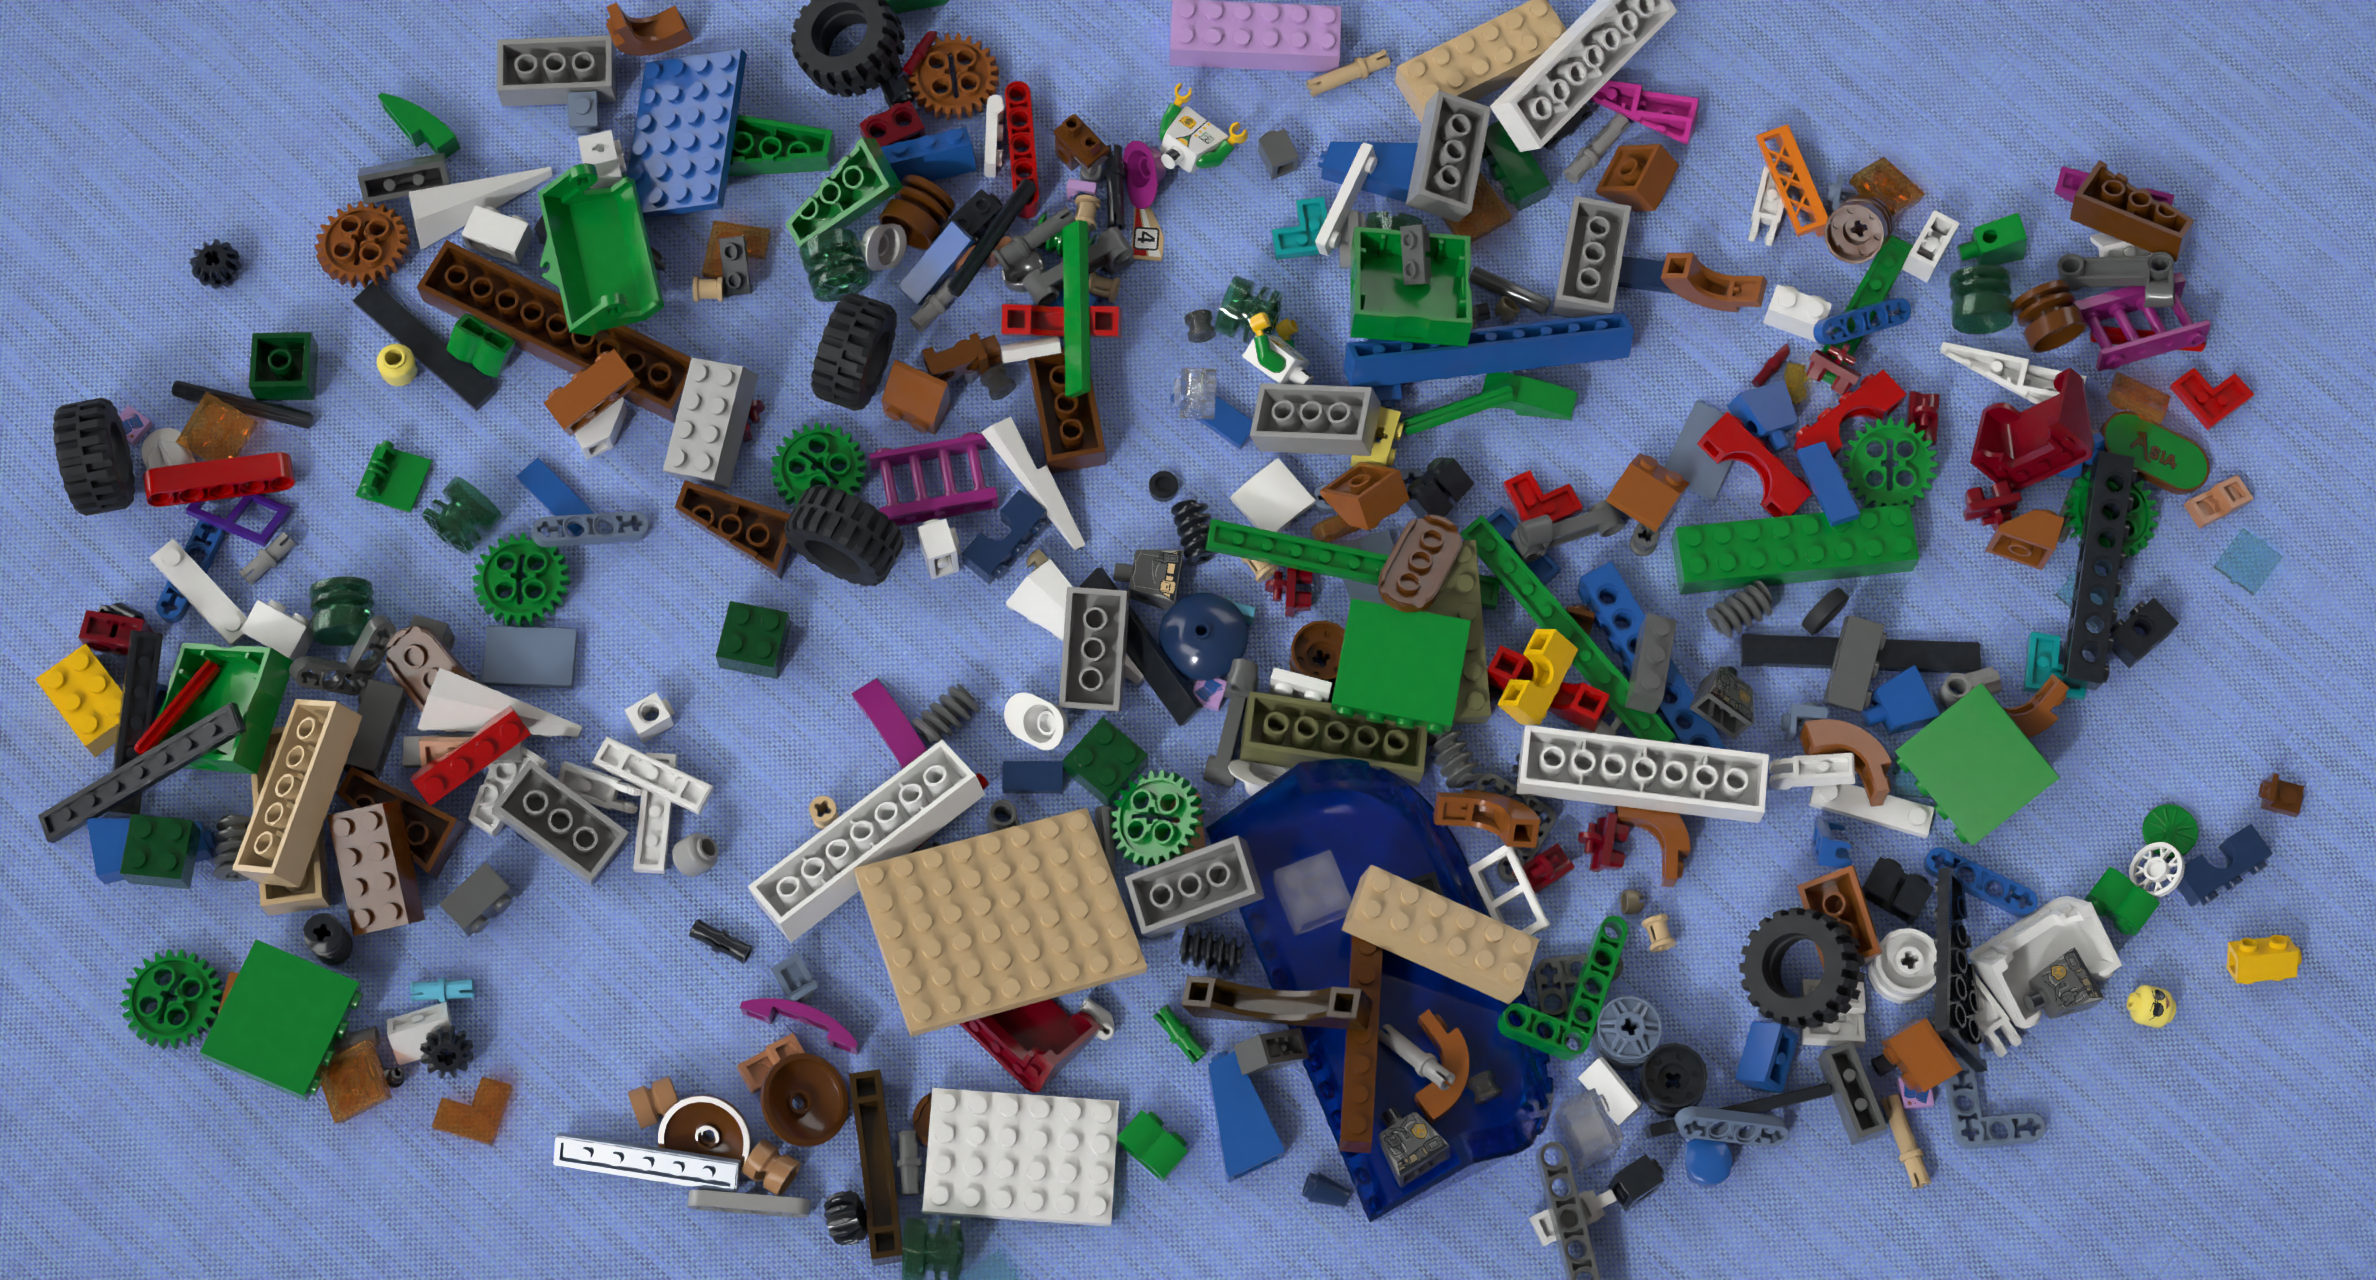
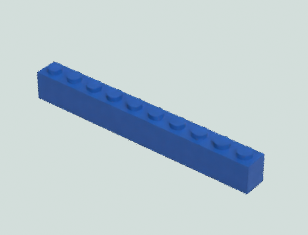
M1623 312L1471 329L1467 347L1390 340L1349 342L1346 344L1344 373L1350 386L1372 387L1629 358L1634 329Z

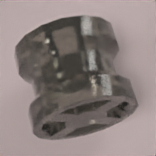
M1195 310L1185 315L1184 321L1185 325L1189 327L1187 335L1190 342L1202 343L1216 336L1215 327L1211 325L1213 316L1210 310Z
M1003 364L988 369L980 377L981 384L989 389V396L994 401L1006 397L1016 387L1015 381L1007 376V369Z
M1493 1069L1481 1072L1466 1082L1467 1088L1472 1090L1475 1095L1474 1102L1476 1106L1486 1104L1504 1093L1502 1087L1495 1082L1496 1074Z

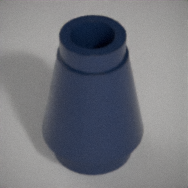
M1310 1172L1304 1183L1302 1196L1308 1198V1202L1345 1208L1351 1190L1320 1172L1317 1174Z

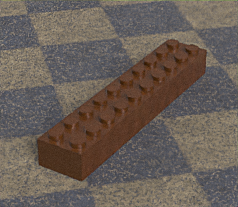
M448 240L445 241L417 285L423 302L458 319L464 314L473 315L484 321L490 328L497 329L510 336L515 341L514 346L572 374L582 369L587 370L595 364V359L600 354L615 349L641 382L624 395L623 399L675 423L691 357L624 325L601 330L593 336L569 332L560 294Z

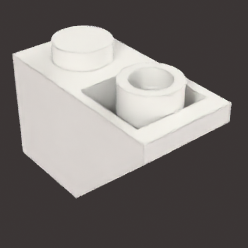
M623 397L574 433L586 460L614 448L628 413Z

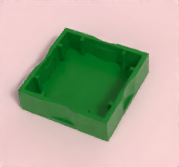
M1354 227L1350 249V337L1467 347L1473 324L1472 291L1469 285L1471 270L1470 236L1430 233V251L1425 252V257H1431L1433 278H1430V284L1404 285L1401 231Z
M182 643L169 680L167 695L157 718L207 660L217 664L220 671L160 743L228 703H237L247 731L182 769L257 774L290 677L289 669L293 660L271 647L237 646L224 648L214 644Z

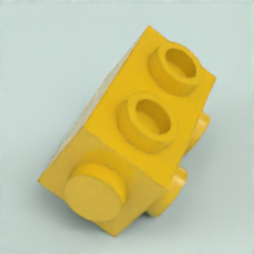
M2272 935L2268 938L2258 939L2243 938L2239 941L2228 942L2226 968L2237 984H2252L2267 980L2282 981L2286 978L2297 977L2298 965L2302 962L2300 948L2294 945L2288 935Z

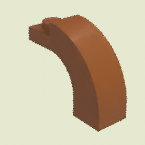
M617 2L606 7L610 18L607 19L608 23H606L607 29L615 47L625 54L636 56L659 54L678 48L693 40L686 21L676 6L646 18L629 17Z
M1667 253L1661 275L1665 285L1678 296L1703 307L1727 312H1739L1740 307H1761L1767 286V280L1764 276H1732L1710 270L1698 260L1694 253Z
M2052 674L2028 702L2018 707L2003 708L2024 734L2030 738L2045 731L2059 719L2051 709L2064 701L2069 687L2056 675Z
M1834 719L1805 721L1799 736L1805 755L1854 754L1855 771L1861 777L1871 807L1883 805L1891 790L1890 780L1886 774L1892 762L1881 743L1864 729L1848 722Z
M1463 789V793L1437 792L1433 821L1436 825L1481 828L1498 835L1506 847L1536 848L1540 818L1525 804L1503 795L1480 790Z
M1615 806V814H1618L1617 821L1628 826L1642 828L1656 838L1662 851L1661 887H1674L1678 878H1682L1683 860L1678 859H1687L1690 853L1689 835L1679 814Z
M1428 1009L1419 1016L1418 1024L1437 1049L1441 1058V1065L1455 1075V1081L1452 1085L1446 1080L1444 1081L1450 1087L1445 1091H1442L1432 1082L1415 1094L1414 1102L1430 1124L1434 1125L1449 1114L1463 1094L1469 1074V1053L1465 1039L1458 1027L1447 1034L1446 1030L1448 1027L1439 1014L1434 1016L1430 1009Z

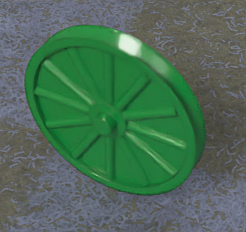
M2164 804L2151 810L2145 817L2142 834L2147 845L2156 842L2168 843L2175 847L2183 856L2196 844L2198 827L2195 819L2187 810L2177 805ZM2160 849L2153 850V852L2160 855ZM2171 852L2167 858H2174L2175 854Z

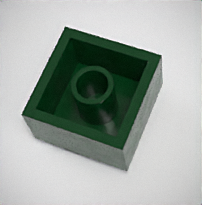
M252 333L248 387L255 399L261 401L315 400L318 344L312 333Z
M730 601L716 652L719 668L778 679L791 628L789 613Z
M1104 717L1095 724L1063 759V771L1108 807H1111L1114 800L1121 796V789L1126 790L1129 787L1128 781L1134 782L1138 775L1148 766V754Z
M131 814L120 875L131 884L190 889L201 829L193 820Z

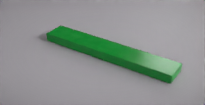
M1077 220L1063 227L1065 396L1072 398L1091 391L1088 223L1082 220Z
M1891 235L1889 241L1875 256L1844 312L1884 301L1901 272L1913 245ZM1874 310L1870 313L1871 323L1877 314ZM1852 317L1847 321V328L1851 333L1855 329V321ZM1864 336L1837 344L1825 345L1822 352L1837 359V357L1828 353L1830 346L1833 345L1842 350L1847 343L1851 345L1848 354L1853 356ZM1827 370L1822 380L1832 385L1837 375Z

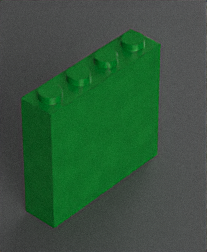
M1351 598L1330 710H1335L1336 714L1342 717L1353 718L1354 714L1366 716L1367 721L1374 723H1384V720L1394 721L1396 726L1406 729H1414V725L1426 727V731L1433 734L1442 735L1444 731L1450 732L1454 719L1471 620L1422 611L1402 612L1389 605Z
M1983 683L1977 685L1895 750L1898 755L1895 759L1897 764L1905 773L1911 771L1918 779L1914 783L1925 797L1930 794L1937 802L1934 809L1944 821L1950 818L1956 826L1953 832L1964 845L1967 842L1972 846L2061 778Z
M255 939L199 1053L205 1060L307 1102L310 1095L315 1096L321 1086L322 1078L319 1076L324 1066L329 1067L335 1057L336 1050L333 1047L337 1039H343L349 1028L350 1022L347 1021L351 1010L356 1011L360 1006L364 995L361 993L360 983Z

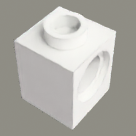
M656 692L624 710L642 743L674 726L671 715L675 714L673 708L666 698L661 700ZM656 711L659 713L657 719L653 721L645 720V716L649 712Z

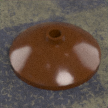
M807 1053L789 1055L775 1063L763 1080L760 1095L762 1112L769 1127L782 1140L799 1147H813L829 1141L842 1128L848 1113L847 1089L838 1071L823 1058ZM793 1099L798 1102V1109L793 1106Z
M698 1094L681 1099L667 1111L659 1127L658 1146L659 1148L741 1160L742 1170L746 1159L750 1155L751 1134L745 1118L734 1105L717 1096ZM706 1130L713 1131L715 1137H708L706 1135Z

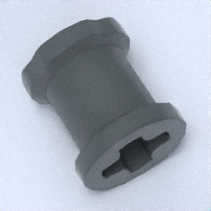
M1642 523L1637 524L1630 540L1632 552L1638 556L1652 554L1660 536L1659 529L1655 532Z

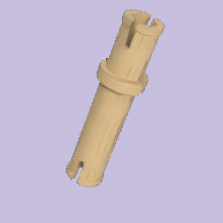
M1382 49L1365 58L1357 57L1350 64L1311 80H1306L1308 90L1311 89L1310 95L1315 97L1355 79L1361 78L1363 80L1368 78V74L1391 66L1389 57H1385L1387 52Z
M1894 1094L1888 1096V1099H1881L1880 1102L1883 1105L1901 1154L1899 1156L1900 1163L1905 1164L1912 1188L1918 1189L1924 1187V1184H1931L1932 1181L1922 1159L1924 1152L1918 1148L1900 1100V1095Z

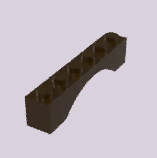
M1187 976L1181 1005L1191 1015L1200 1018L1368 1031L1373 1001L1362 989L1329 987L1312 991H1284L1246 986L1218 978Z
M880 1069L850 1073L849 1079L862 1168L871 1260L874 1266L904 1262L905 1256L883 1077Z

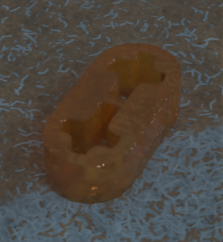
M1338 514L1317 523L1311 528V532L1315 540L1328 543L1356 532L1361 528L1348 525Z

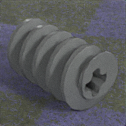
M1757 580L1753 586L1748 585L1744 588V591L1734 593V597L1729 596L1725 598L1724 603H1716L1714 609H1706V614L1714 629L1730 639L1733 637L1731 628L1737 633H1741L1743 631L1742 622L1746 627L1750 628L1753 626L1751 617L1757 622L1762 621L1761 611L1768 617L1771 616L1772 609L1770 606L1772 605V597L1765 584Z
M958 683V689L953 686L948 688L949 696L944 694L939 696L940 704L936 702L930 704L931 712L927 710L921 712L923 721L918 718L912 720V724L917 732L931 746H933L932 742L934 740L936 742L943 740L942 733L950 737L953 736L950 728L951 725L961 729L960 717L970 721L969 709L976 713L980 712L974 698Z
M1453 721L1452 728L1458 723L1457 721ZM1451 729L1450 732L1444 731L1442 735L1433 733L1427 735V746H1432L1430 753L1432 756L1437 757L1435 764L1438 767H1443L1440 774L1442 777L1447 778L1445 784L1448 788L1465 787L1476 782L1484 775L1483 772L1473 773L1472 770L1479 765L1477 761L1469 763L1467 761L1473 755V752L1462 751L1468 742L1466 740L1457 741V738L1463 733L1462 730L1452 731Z
M227 815L221 817V820L217 822L216 828L220 832L215 837L219 843L215 846V852L218 854L214 859V864L218 866L213 871L215 878L232 882L249 880V878L232 870L251 817Z

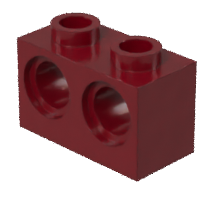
M911 101L894 104L889 110L878 115H870L863 122L859 123L861 137L876 139L880 147L926 136L925 127ZM901 122H909V123H910L908 126H899V125H898V124L901 123ZM877 133L885 134L881 138L873 137V135Z
M86 610L78 638L93 651L127 656L130 630L153 633L154 631L145 619Z

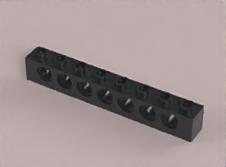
M2099 451L2092 459L2061 672V680L2068 686L2096 691L2103 683L2107 682L2110 668L2109 665L2105 664L2107 654L2111 653L2114 638L2110 636L2111 626L2115 625L2118 613L2117 608L2113 607L2115 597L2118 598L2122 581L2118 580L2119 569L2123 568L2126 553L2122 551L2123 541L2127 540L2130 525L2126 523L2127 513L2131 512L2134 497L2129 494L2130 487L2135 484L2137 478V468L2133 467L2135 457ZM2106 482L2115 483L2118 487V492L2111 491L2107 487ZM2102 510H2110L2114 515V520L2107 519L2103 515ZM2098 538H2106L2110 542V548L2101 546ZM2094 566H2102L2106 571V576L2098 575L2095 572ZM2090 594L2099 595L2102 599V605L2095 604L2091 600ZM2086 622L2096 624L2098 633L2090 632L2087 629ZM2082 650L2090 651L2094 656V662L2085 660Z

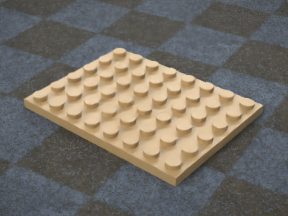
M1087 808L863 865L854 869V875L910 1037L1139 975L1147 971V964Z

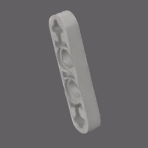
M689 1190L687 1207L706 1211L807 1218L810 1213L811 1201L797 1197Z

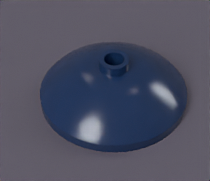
M1196 593L1180 599L1166 612L1159 629V645L1180 675L1192 680L1209 681L1228 674L1233 659L1243 658L1248 645V628L1243 614L1230 600L1213 593ZM1201 627L1207 629L1206 634L1203 636L1196 634V631Z

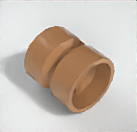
M670 1076L654 1081L650 1089L646 1086H641L628 1091L632 1108L641 1129L657 1124L659 1117H664L667 1111L679 1101Z
M762 1139L746 1159L741 1172L755 1182L762 1180L765 1189L776 1196H781L795 1179L801 1163L787 1153L780 1155V1149L766 1139Z

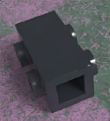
M980 189L941 226V230L943 232L951 221H956L975 240L971 247L975 246L1002 209V203L994 194L990 193L988 195L984 190Z

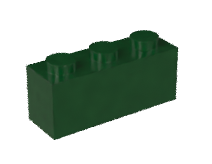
M1500 121L1489 125L1482 159L1485 158L1488 163L1492 178L1496 182L1499 181L1504 188L1503 193L1508 203L1514 204L1519 212L1547 198L1551 184L1530 151L1520 152Z

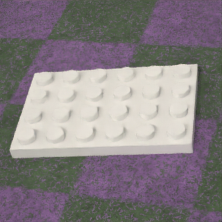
M932 1088L922 1214L1111 1227L1119 1101Z

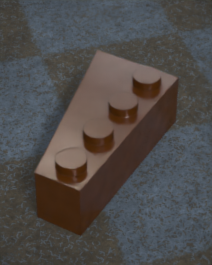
M2099 160L2074 196L2070 220L2151 253L2166 252L2171 255L2173 262H2177L2189 244L2194 220L2165 201L2159 203L2151 197V192L2143 187L2140 190L2128 183L2126 176L2121 173L2115 175L2107 169V164Z
M684 480L674 507L678 514L781 579L792 549L788 539L785 537L784 531L785 524L791 514Z
M352 766L337 792L354 809L399 800L412 860L436 879H438L466 826L460 820Z

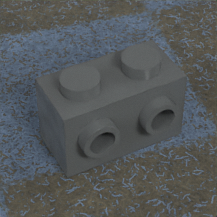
M485 862L439 905L464 933L470 937L473 933L481 932L488 925V919L496 912L500 913L508 908L515 895L511 888Z

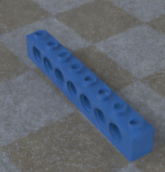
M1610 561L1581 576L1577 593L1582 603L1588 604L1592 612L1596 613L1594 623L1599 629L1603 628L1608 636L1607 643L1614 654H1619L1623 661V670L1630 679L1634 652L1630 649V646L1636 645L1639 627L1646 616L1616 567ZM1604 595L1609 596L1613 599L1614 603L1605 604L1600 600V597ZM1623 620L1629 625V628L1621 629L1616 626L1615 621ZM1670 657L1664 695H1670L1675 703L1666 704L1662 701L1655 713L1675 734L1676 738L1671 743L1726 749L1712 724L1690 709L1694 695ZM1685 720L1689 723L1690 728L1681 729L1677 726L1676 721Z

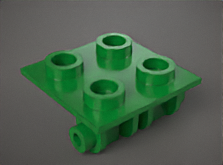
M383 440L382 444L376 445L355 496L411 513L432 460L394 449L393 443Z

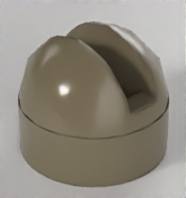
M1505 296L1501 297L1494 308L1495 316L1501 315L1500 321L1502 322L1511 321L1520 312L1519 306Z
M1037 548L1028 556L1026 561L1027 568L1034 565L1036 568L1033 571H1035L1049 559Z
M1623 890L1620 898L1622 913L1635 914L1642 911L1645 903L1639 901L1643 900L1644 896L1636 890Z

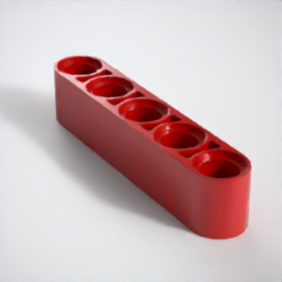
M1014 81L1008 84L1005 89L1012 187L1014 192L1022 179H1025L1018 175L1021 173L1030 174L1026 179H1029L1036 185V190L1030 197L1033 201L1026 204L1018 214L1023 219H1030L1035 217L1040 209L1031 93L1026 83ZM1014 97L1024 98L1021 101L1012 100ZM1017 122L1026 123L1021 127L1014 125ZM1021 147H1025L1028 149L1025 152L1017 151V149Z
M284 452L149 469L143 474L147 503L154 507L288 490L295 485L291 457Z

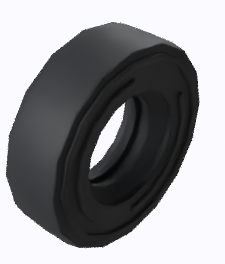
M1839 587L1833 589L1807 614L1802 622L1803 628L1811 635L1818 633L1843 609L1849 600L1848 595Z

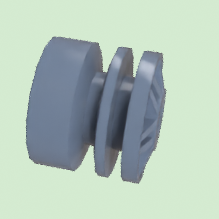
M1621 996L1610 1001L1601 1010L1591 1038L1592 1048L1597 1058L1603 1057L1613 1069L1618 1071H1631L1643 1066L1646 1058L1658 1046L1662 1035L1661 1019L1656 1009L1646 1000L1635 996ZM1624 1025H1627L1629 1029H1634L1631 1036H1629L1628 1031H1622Z

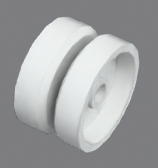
M1913 928L1898 929L1887 934L1880 942L1883 953L1868 963L1869 980L1874 990L1886 1000L1897 1004L1915 1002L1923 998L1936 983L1933 965L1936 962L1937 950L1934 940L1926 933Z

